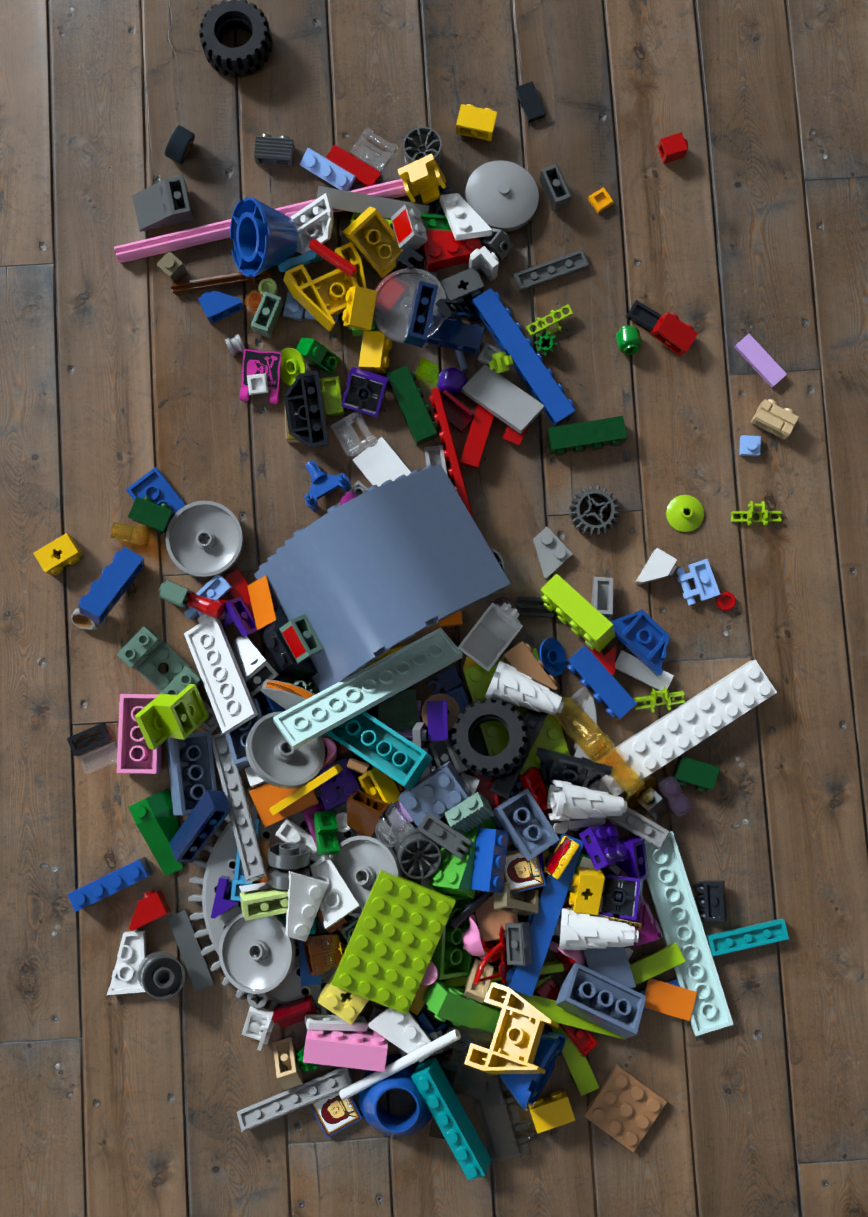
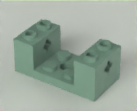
M143 626L117 654L130 668L139 671L161 692L160 694L178 695L189 684H195L197 689L203 684L200 674L148 627ZM163 663L169 665V671L166 674H162L159 670L160 665Z

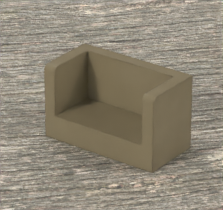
M504 882L502 893L494 892V909L522 916L537 914L538 889L510 894V882Z

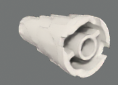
M502 661L497 666L485 696L486 698H492L494 701L500 699L517 707L522 706L537 712L542 711L553 715L556 712L560 713L564 702L561 701V696L531 680V677L517 671L516 668Z
M553 780L552 782L555 785H550L547 809H552V813H548L550 820L570 821V819L622 816L627 810V802L624 801L623 797L610 795L608 792L591 790L561 780Z
M562 908L559 950L606 949L607 947L634 946V942L638 943L639 931L635 930L634 926L612 921L605 917L576 913L573 910Z

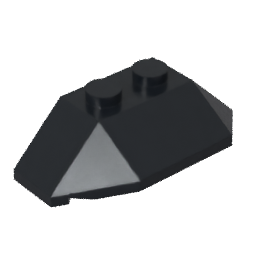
M318 371L299 373L284 396L289 435L309 448L329 446Z
M278 606L274 609L276 621L265 626L261 642L280 675L307 681L316 675L318 671L311 658L297 663L279 629L289 620L282 607Z

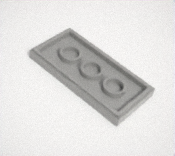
M486 364L461 390L463 394L520 434L544 409L543 404L500 374H496V371L490 370V367Z

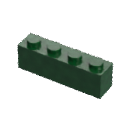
M406 365L387 373L386 377L389 378L388 384L416 446L437 438L439 428L436 421H432L429 416L431 410L427 403L424 404L422 400L424 395L420 386L416 387L415 385L416 377L413 370L409 371Z
M623 416L549 427L546 432L550 454L555 453L556 456L565 455L567 451L573 450L574 453L583 452L586 448L598 450L604 448V445L610 444L612 447L622 445L627 439Z

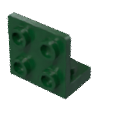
M414 689L402 690L379 703V721L394 731L413 729L416 722H419L416 691Z

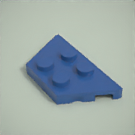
M643 609L610 621L614 626L615 637L656 676H660L663 672L661 668L663 659L666 658V647L669 643L670 635Z

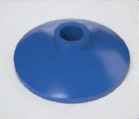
M555 638L545 639L540 646V661L543 663L546 673L551 676H558L564 671L566 664L564 649Z

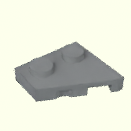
M548 527L533 539L544 579L548 578L573 555Z

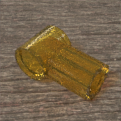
M114 522L110 533L112 539L130 542L141 547H148L152 528Z

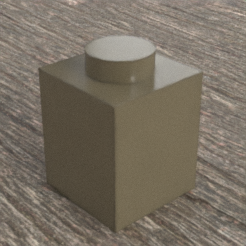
M170 251L156 264L160 272L172 283L178 282L187 272L184 264Z

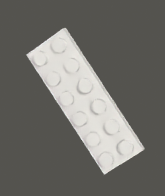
M208 617L185 632L186 641L221 731L224 734H228L257 716L258 713L221 621L217 618Z

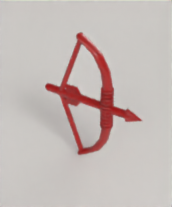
M502 924L499 931L500 943L494 946L480 963L473 981L475 985L498 977H502L503 984L507 983L506 976L513 965H507L505 953L506 938ZM500 953L501 964L499 965V974L481 978L482 972L490 959Z

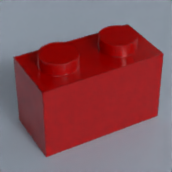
M667 312L660 317L650 335L680 356L689 350L698 333L694 331L691 325L680 321L676 314Z

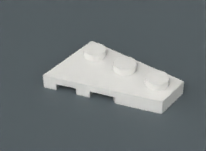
M458 193L440 195L441 206L456 241L492 236V229Z
M325 855L310 866L313 878L326 881L328 884L320 904L326 930L360 907L329 855Z
M289 871L285 933L287 937L306 942L328 886L326 881Z
M145 930L126 931L122 936L117 962L113 970L107 995L146 992L138 981V968L146 957Z
M387 1008L368 1023L369 1028L407 1054L432 1042L410 1011H408V1014H404L392 1008Z

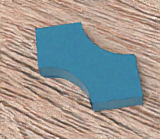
M310 251L306 254L287 259L278 265L280 272H286L301 264L305 266L318 262L323 258L314 251Z

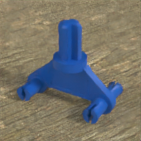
M314 460L308 461L306 464V469L312 477V484L307 493L308 495L305 494L304 498L306 499L307 507L311 508L312 511H316L315 508L319 509L318 499L336 488L341 487L345 492H348L347 489H351V482L344 473H340L341 476L339 474H326V472L320 470Z

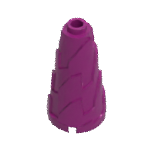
M620 868L621 871L619 875L629 877L627 873L622 868ZM642 894L639 920L620 918L621 920L642 924L641 930H638V943L634 942L636 946L663 938L658 922L654 919L648 903L645 902Z

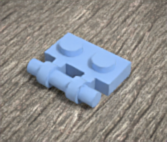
M708 559L688 565L690 573L685 574L683 567L676 569L678 575L676 578L678 583H681L684 591L682 594L684 599L687 600L688 605L696 603L694 595L697 594L700 601L720 595ZM691 578L693 579L696 589L691 590L690 585L688 583V579Z

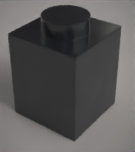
M651 786L636 798L641 808L654 821L669 809L663 798Z

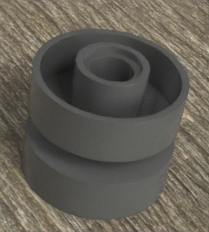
M423 126L409 131L403 140L406 165L432 154L442 170L444 165L441 137L437 131Z
M409 827L398 834L394 841L393 851L398 858L402 871L407 876L413 879H424L431 876L438 869L441 862V852L434 841L417 831L418 827Z
M294 842L278 843L268 848V864L270 865L267 874L268 885L275 889L288 890L289 871L310 877V868L307 866L310 864V847Z
M158 951L149 954L142 960L138 968V981L149 996L158 1000H166L174 997L182 989L185 982V970L174 956L167 952Z

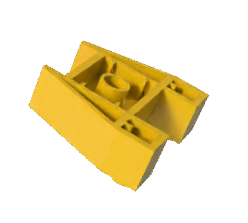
M352 242L336 248L334 252L358 268L354 277H350L340 269H336L311 280L304 265L301 264L286 271L283 279L292 297L329 332L332 331L335 325L332 317L344 312L347 307L346 293L350 287L367 288L361 257Z
M490 981L484 1002L492 1007L501 1009L490 1049L471 1043L464 1064L489 1074L545 1073L544 1069L533 1065L544 1025L547 1024L556 1028L559 1025L511 988Z

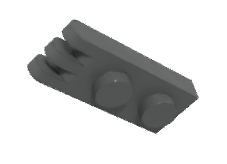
M429 812L417 828V831L462 861L465 856L459 853V850L465 853L469 851L463 844L466 843L471 847L474 844L471 840Z

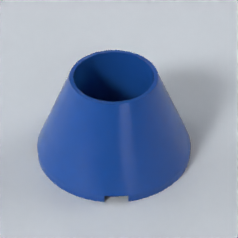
M253 197L239 200L234 208L230 224V239H233L234 250L231 251L238 270L247 277H254L292 258L296 253L298 245V232L293 219Z
M546 1031L542 1032L533 1065L544 1069L545 1073L498 1074L525 1111L529 1109L527 1107L528 1104H534L556 1066L554 1064L557 1056L561 1055L566 1042L565 1035Z
M401 1054L387 1055L385 1066L402 1058ZM419 1061L358 1093L359 1107L363 1117L379 1133L391 1137L409 1136L421 1130L432 1118L429 1108L411 1078ZM367 1070L363 1078L376 1071ZM401 1088L412 1094L416 1104L406 1114L393 1115L382 1108L379 1098L389 1089Z

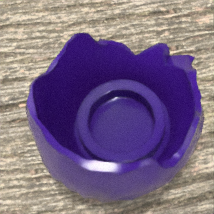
M457 367L446 368L438 377L437 387H439L441 392L446 390L454 396L461 393L462 387L468 382L467 377Z

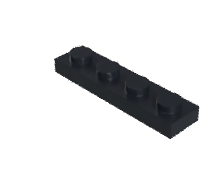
M441 298L435 303L439 308L438 313L444 319L475 322L480 317L470 302Z

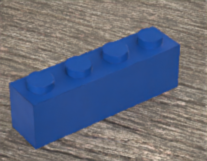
M123 547L121 551H117L113 557V562L103 569L99 580H95L88 594L83 595L79 600L80 614L100 625L144 568V558L126 547Z
M585 645L566 661L568 664L566 666L573 675L577 674L581 678L579 681L586 690L589 688L594 693L592 697L599 704L603 703L607 708L605 711L612 719L614 717L616 719L622 718L637 704Z
M143 857L67 895L74 911L77 912L153 875L146 858Z

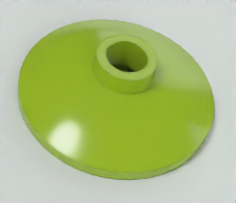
M285 348L280 351L282 353L280 378L284 383L291 386L299 373L306 372V363L298 350Z
M677 496L667 506V521L677 531H694L701 525L704 519L703 506L693 496ZM684 509L689 510L690 514L685 515Z

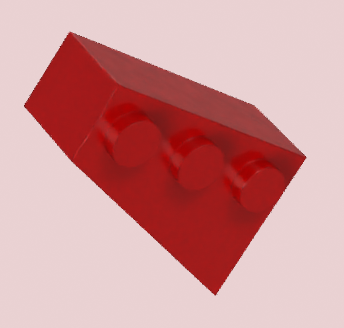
M426 229L428 241L421 246L428 272L468 263L470 254L474 250L482 248L479 237L456 241L452 231Z

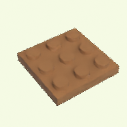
M616 1064L583 1115L634 1153L667 1101Z

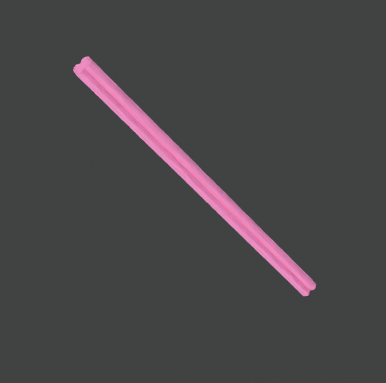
M402 179L350 191L389 199L407 196ZM316 199L276 208V210L291 217ZM333 209V213L339 212V211H343V210ZM231 219L115 246L117 260L119 263H124L229 238Z

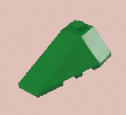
M169 788L129 806L128 808L139 831L164 875L168 876L184 868V862L175 861L169 844L180 829L178 817L173 813L172 796Z

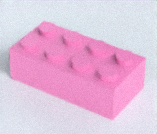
M120 694L117 773H161L162 744L155 750L149 749L134 717L154 700L158 694Z
M369 1028L367 1031L307 1030L303 1062L385 1072L388 1040Z

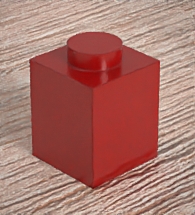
M682 132L660 139L657 148L663 164L684 158L688 150V141L683 137Z

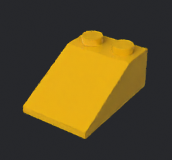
M369 207L342 232L379 276L384 278L396 267V258L403 249L399 248L396 234L376 208Z

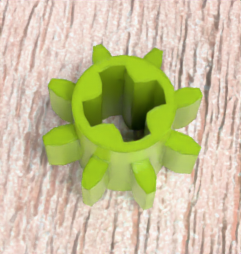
M505 351L493 354L492 360L488 361L490 370L494 369L496 374L509 371V366L513 364L511 355L506 356Z

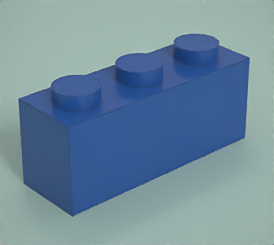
M478 828L471 889L502 893L509 842L508 831Z

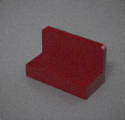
M445 390L442 397L449 423L462 433L473 421L474 413ZM434 406L433 410L437 413L436 406Z
M308 995L274 1007L272 1021L273 1023H278L282 1029L304 1021L307 1014H318L319 1011L312 995Z

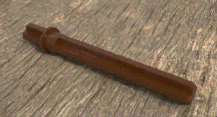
M269 269L254 277H247L241 272L175 282L171 284V291L173 294L244 282L254 281L257 283V280L271 278L272 272Z

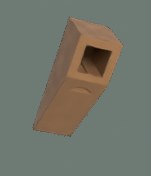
M521 641L501 657L505 663L531 677V680L553 691L557 689L555 679L551 675H547L544 671L543 663L539 659H535L532 655L533 650L527 643L524 644Z

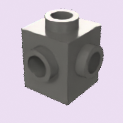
M491 228L492 236L483 237L480 243L490 253L493 252L498 259L503 260L514 245L509 240L510 237L507 233L500 229Z

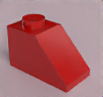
M152 889L143 894L144 898L138 901L129 926L130 932L171 911L161 890L155 892Z

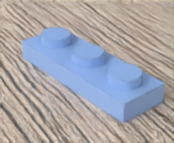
M307 148L300 163V166L340 190L350 191L356 179L355 175L310 148Z

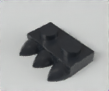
M704 880L696 883L693 888L697 892L704 894L694 899L697 905L705 907L698 910L700 919L703 921H727L725 881Z

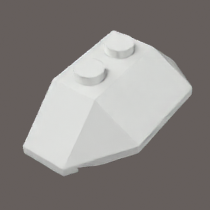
M329 193L323 194L291 216L298 232L297 252L306 254L312 251L309 248V243L313 239H317L323 244L331 238L334 217Z

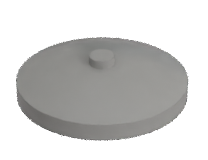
M491 161L479 166L470 175L465 189V201L490 228L509 232L523 227L532 219L538 206L539 192L535 180L523 167L509 161Z
M197 501L184 506L173 516L166 531V547L170 558L181 570L196 577H214L217 574L226 572L236 563L243 548L244 537L239 520L227 507L213 501Z
M282 712L267 714L254 724L247 736L246 755L251 768L262 780L279 788L292 789L306 785L315 778L323 766L325 746L322 737L319 736L293 750L273 721V717Z
M367 835L354 836L342 841L339 844L340 852L330 855L331 860L360 907L348 914L357 918L362 913L380 869L402 877L398 858L391 847L381 839Z
M241 913L234 917L224 929L219 943L220 965L226 978L239 990L250 994L265 993L280 986L289 976L295 960V943L293 938L287 937L285 934L286 923L279 916L273 915L245 921Z

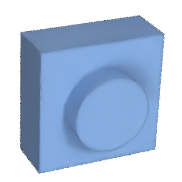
M742 435L740 437L739 455L758 457L760 455L761 436Z

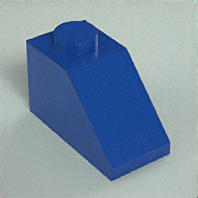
M218 291L206 292L198 298L210 324L244 309L239 298Z

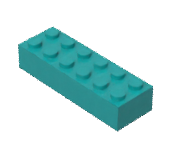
M365 711L324 733L408 791L412 790L433 759L426 751Z

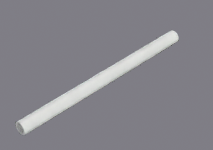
M455 1029L385 1066V1072L376 1071L340 1090L339 1095L341 1099L346 1100L461 1039L459 1031Z

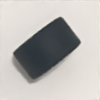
M178 125L167 143L165 156L178 164H182L193 145L195 134Z

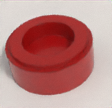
M722 592L716 598V606L722 611H729L736 605V598L731 592Z

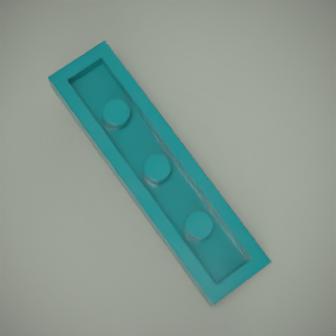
M783 918L706 935L712 956L789 939Z

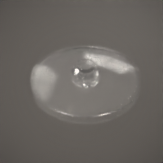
M406 268L389 274L379 283L375 289L377 296L373 320L380 332L387 338L404 343L414 292L419 281L438 285L435 303L441 298L447 299L441 283L431 273L417 268ZM434 304L428 337L434 334L444 321V318L438 313L439 308L436 304Z

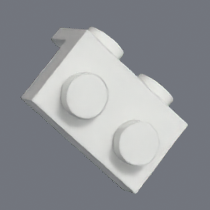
M483 246L480 250L476 249L470 254L469 269L474 266L476 269L480 268L487 278L493 281L497 277L499 260L493 252L490 253Z
M250 1006L241 1035L259 1040L257 1050L261 1051L263 1044H268L274 1025L271 1020L273 1011L263 1007L253 1008Z

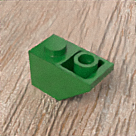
M301 338L296 348L303 356L305 363L330 375H333L341 359L315 339Z

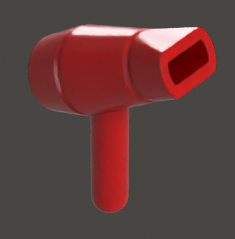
M191 592L188 596L187 606L195 608L209 617L219 619L224 613L226 603L234 598L214 600Z

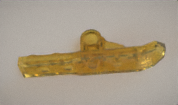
M562 697L561 701L564 702L563 708L560 713L552 714V717L593 762L612 766V773L610 775L631 797L645 783L616 751L614 743L573 698Z

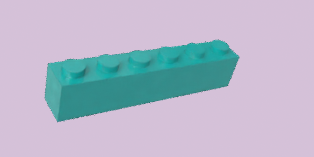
M436 1057L419 1062L411 1078L468 1180L486 1176L492 1159Z

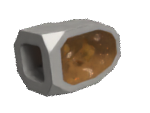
M79 608L75 609L70 616L72 623L80 629H99L106 622L105 618L100 625L80 614Z

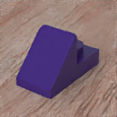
M240 596L226 603L225 628L236 624L244 638L256 633L258 630L254 617Z
M222 875L219 877L211 918L215 919L240 902L226 897L227 894H230L232 888L229 876Z

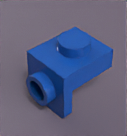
M424 1009L417 1015V1022L427 1033L440 1029L443 1033L446 1030L447 1020L446 1022L440 1021L435 1025Z

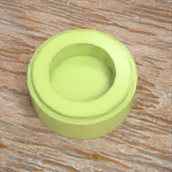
M263 279L259 283L258 288L262 296L264 292L277 294L278 287L273 279Z

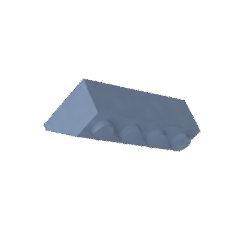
M210 731L192 733L185 740L173 738L165 740L174 815L190 814L207 790L217 791Z
M574 963L561 985L555 1005L627 1039L637 1035L646 996L581 964Z

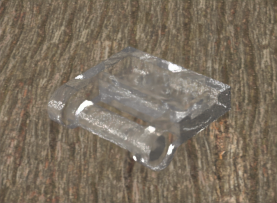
M366 127L351 149L350 154L382 174L392 157L397 153L399 146L395 143H389L373 133L372 129ZM370 139L371 141L375 142L376 144L380 145L388 151H382L381 149L367 142V140Z
M355 411L330 426L348 458L378 443L376 436L372 435L364 422L361 412ZM353 422L357 423L366 438L365 440L360 441L351 425Z

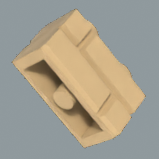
M764 399L759 405L751 423L785 440L790 435L799 416L795 415L792 409L779 407L778 403L772 399Z

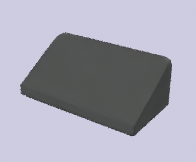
M530 922L505 923L507 965L525 966L531 964Z

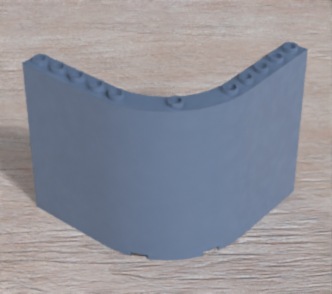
M441 464L436 466L428 465L422 471L417 469L411 472L409 476L403 474L396 478L395 481L391 479L385 481L379 487L377 484L366 490V493L340 506L337 504L327 510V514L305 529L301 528L294 532V537L284 542L285 545L278 548L276 554L268 557V562L260 565L259 570L254 574L257 580L265 575L267 576L273 608L281 606L289 621L303 614L307 616L324 648L310 657L318 671L312 678L320 692L355 674L390 650L392 646L407 640L421 629L428 628L498 593L511 584Z

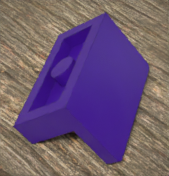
M446 700L427 701L428 741L448 740Z

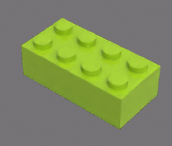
M558 574L553 576L540 589L541 599L545 602L543 605L550 612L554 611L557 613V618L564 625L566 623L572 627L571 631L577 637L582 636L586 640L585 644L591 650L595 648L600 652L615 637L613 624Z

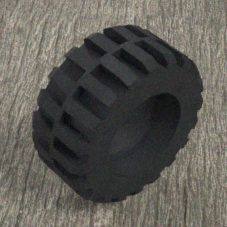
M222 0L220 4L211 6V11H206L204 14L205 19L203 18L200 23L199 36L206 59L212 68L216 71L219 70L222 75L227 76V74H230V77L236 78L237 75H241V78L246 77V74L249 73L253 75L256 73V69L259 68L261 70L265 66L264 61L268 62L270 58L269 53L272 52V37L267 18L261 9H257V6L251 2L248 4L247 0ZM235 29L246 30L252 34L250 40L240 47L230 48L220 43L226 33Z
M486 698L484 702L477 700L474 702L475 705L471 707L470 705L464 708L466 711L463 714L459 713L457 716L458 721L454 723L452 728L454 730V734H452L453 748L460 761L474 774H480L488 778L490 776L502 777L501 774L513 772L512 769L518 768L521 760L525 759L527 748H529V732L520 712L516 711L511 704H505L500 699L493 701L492 698ZM487 721H499L505 725L509 732L508 746L501 753L494 756L480 754L474 748L472 736L476 728Z

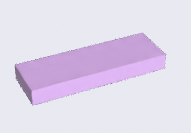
M750 334L734 346L771 388L787 375Z

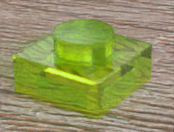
M421 358L415 372V377L432 383L439 364Z

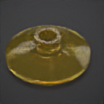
M651 776L645 777L633 785L626 798L627 806L630 809L640 808L641 806L636 798L650 786L656 791L658 787L657 780Z

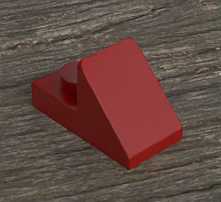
M586 645L609 673L613 675L615 673L616 646H613L603 655V649L598 652L595 648L591 650Z

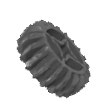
M590 485L588 492L585 488H582L581 493L576 492V498L571 499L574 505H570L569 509L574 512L569 513V517H575L571 523H578L575 529L579 530L582 527V534H585L588 530L589 536L592 537L595 531L598 537L601 535V531L607 534L608 529L612 530L614 528L613 524L618 523L615 517H619L620 513L615 510H618L620 505H614L618 499H611L610 497L613 495V492L607 495L605 493L607 488L600 491V486L597 485L595 490H593L592 485ZM591 497L600 498L604 502L597 503L594 501L593 498L591 499ZM585 499L587 511L580 515V503ZM592 508H600V510L597 513H589L592 510ZM608 508L609 517L608 520L604 523L602 520V511ZM592 519L598 525H591L584 520Z

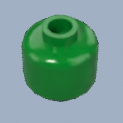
M626 325L621 327L616 333V342L620 352L631 355L636 353L641 347L642 340L640 332L636 327Z

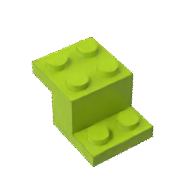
M189 684L178 695L159 694L134 717L149 749L155 750L167 738L185 740L209 718V715L196 685Z

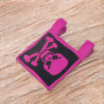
M244 349L239 397L241 401L249 400L247 375L266 373L268 390H271L270 403H279L281 352Z

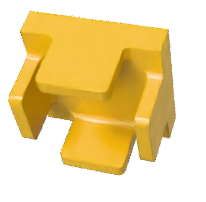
M432 154L398 169L405 191L412 203L416 201L415 196L421 194L422 201L426 205L440 198L438 188L440 185L443 189L446 188L445 176Z

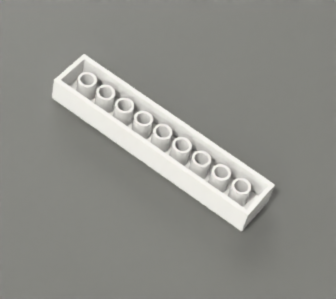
M751 660L622 742L605 755L594 760L593 762L612 766V773L601 778V782L609 794L618 796L776 694L777 691L757 661Z

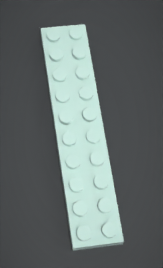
M439 628L273 717V721L291 748L295 750L461 659L462 652L442 628Z
M670 831L661 849L645 841L649 878L646 881L666 945L668 946L676 942L686 961L673 967L680 987L697 992L690 1018L694 1035L698 1036L734 1025L674 833Z

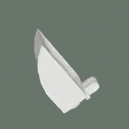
M504 602L502 606L491 603L458 646L459 650L487 671L492 668L523 627L517 619L520 615L517 612L518 610L511 608L512 605L509 603L507 605Z

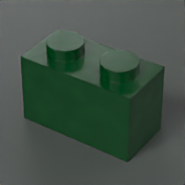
M137 496L128 518L166 534L168 525L176 514L171 510L172 507L161 503V505L155 504V500L147 496L143 498Z
M678 756L672 778L677 779V784L688 787L690 783L696 785L695 789L707 792V789L714 790L720 767L684 756Z

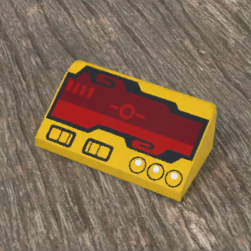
M563 836L544 866V870L556 879H559L579 848V844L567 836Z

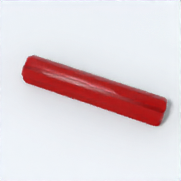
M317 239L310 241L309 248L350 277L356 275L358 269L356 266Z

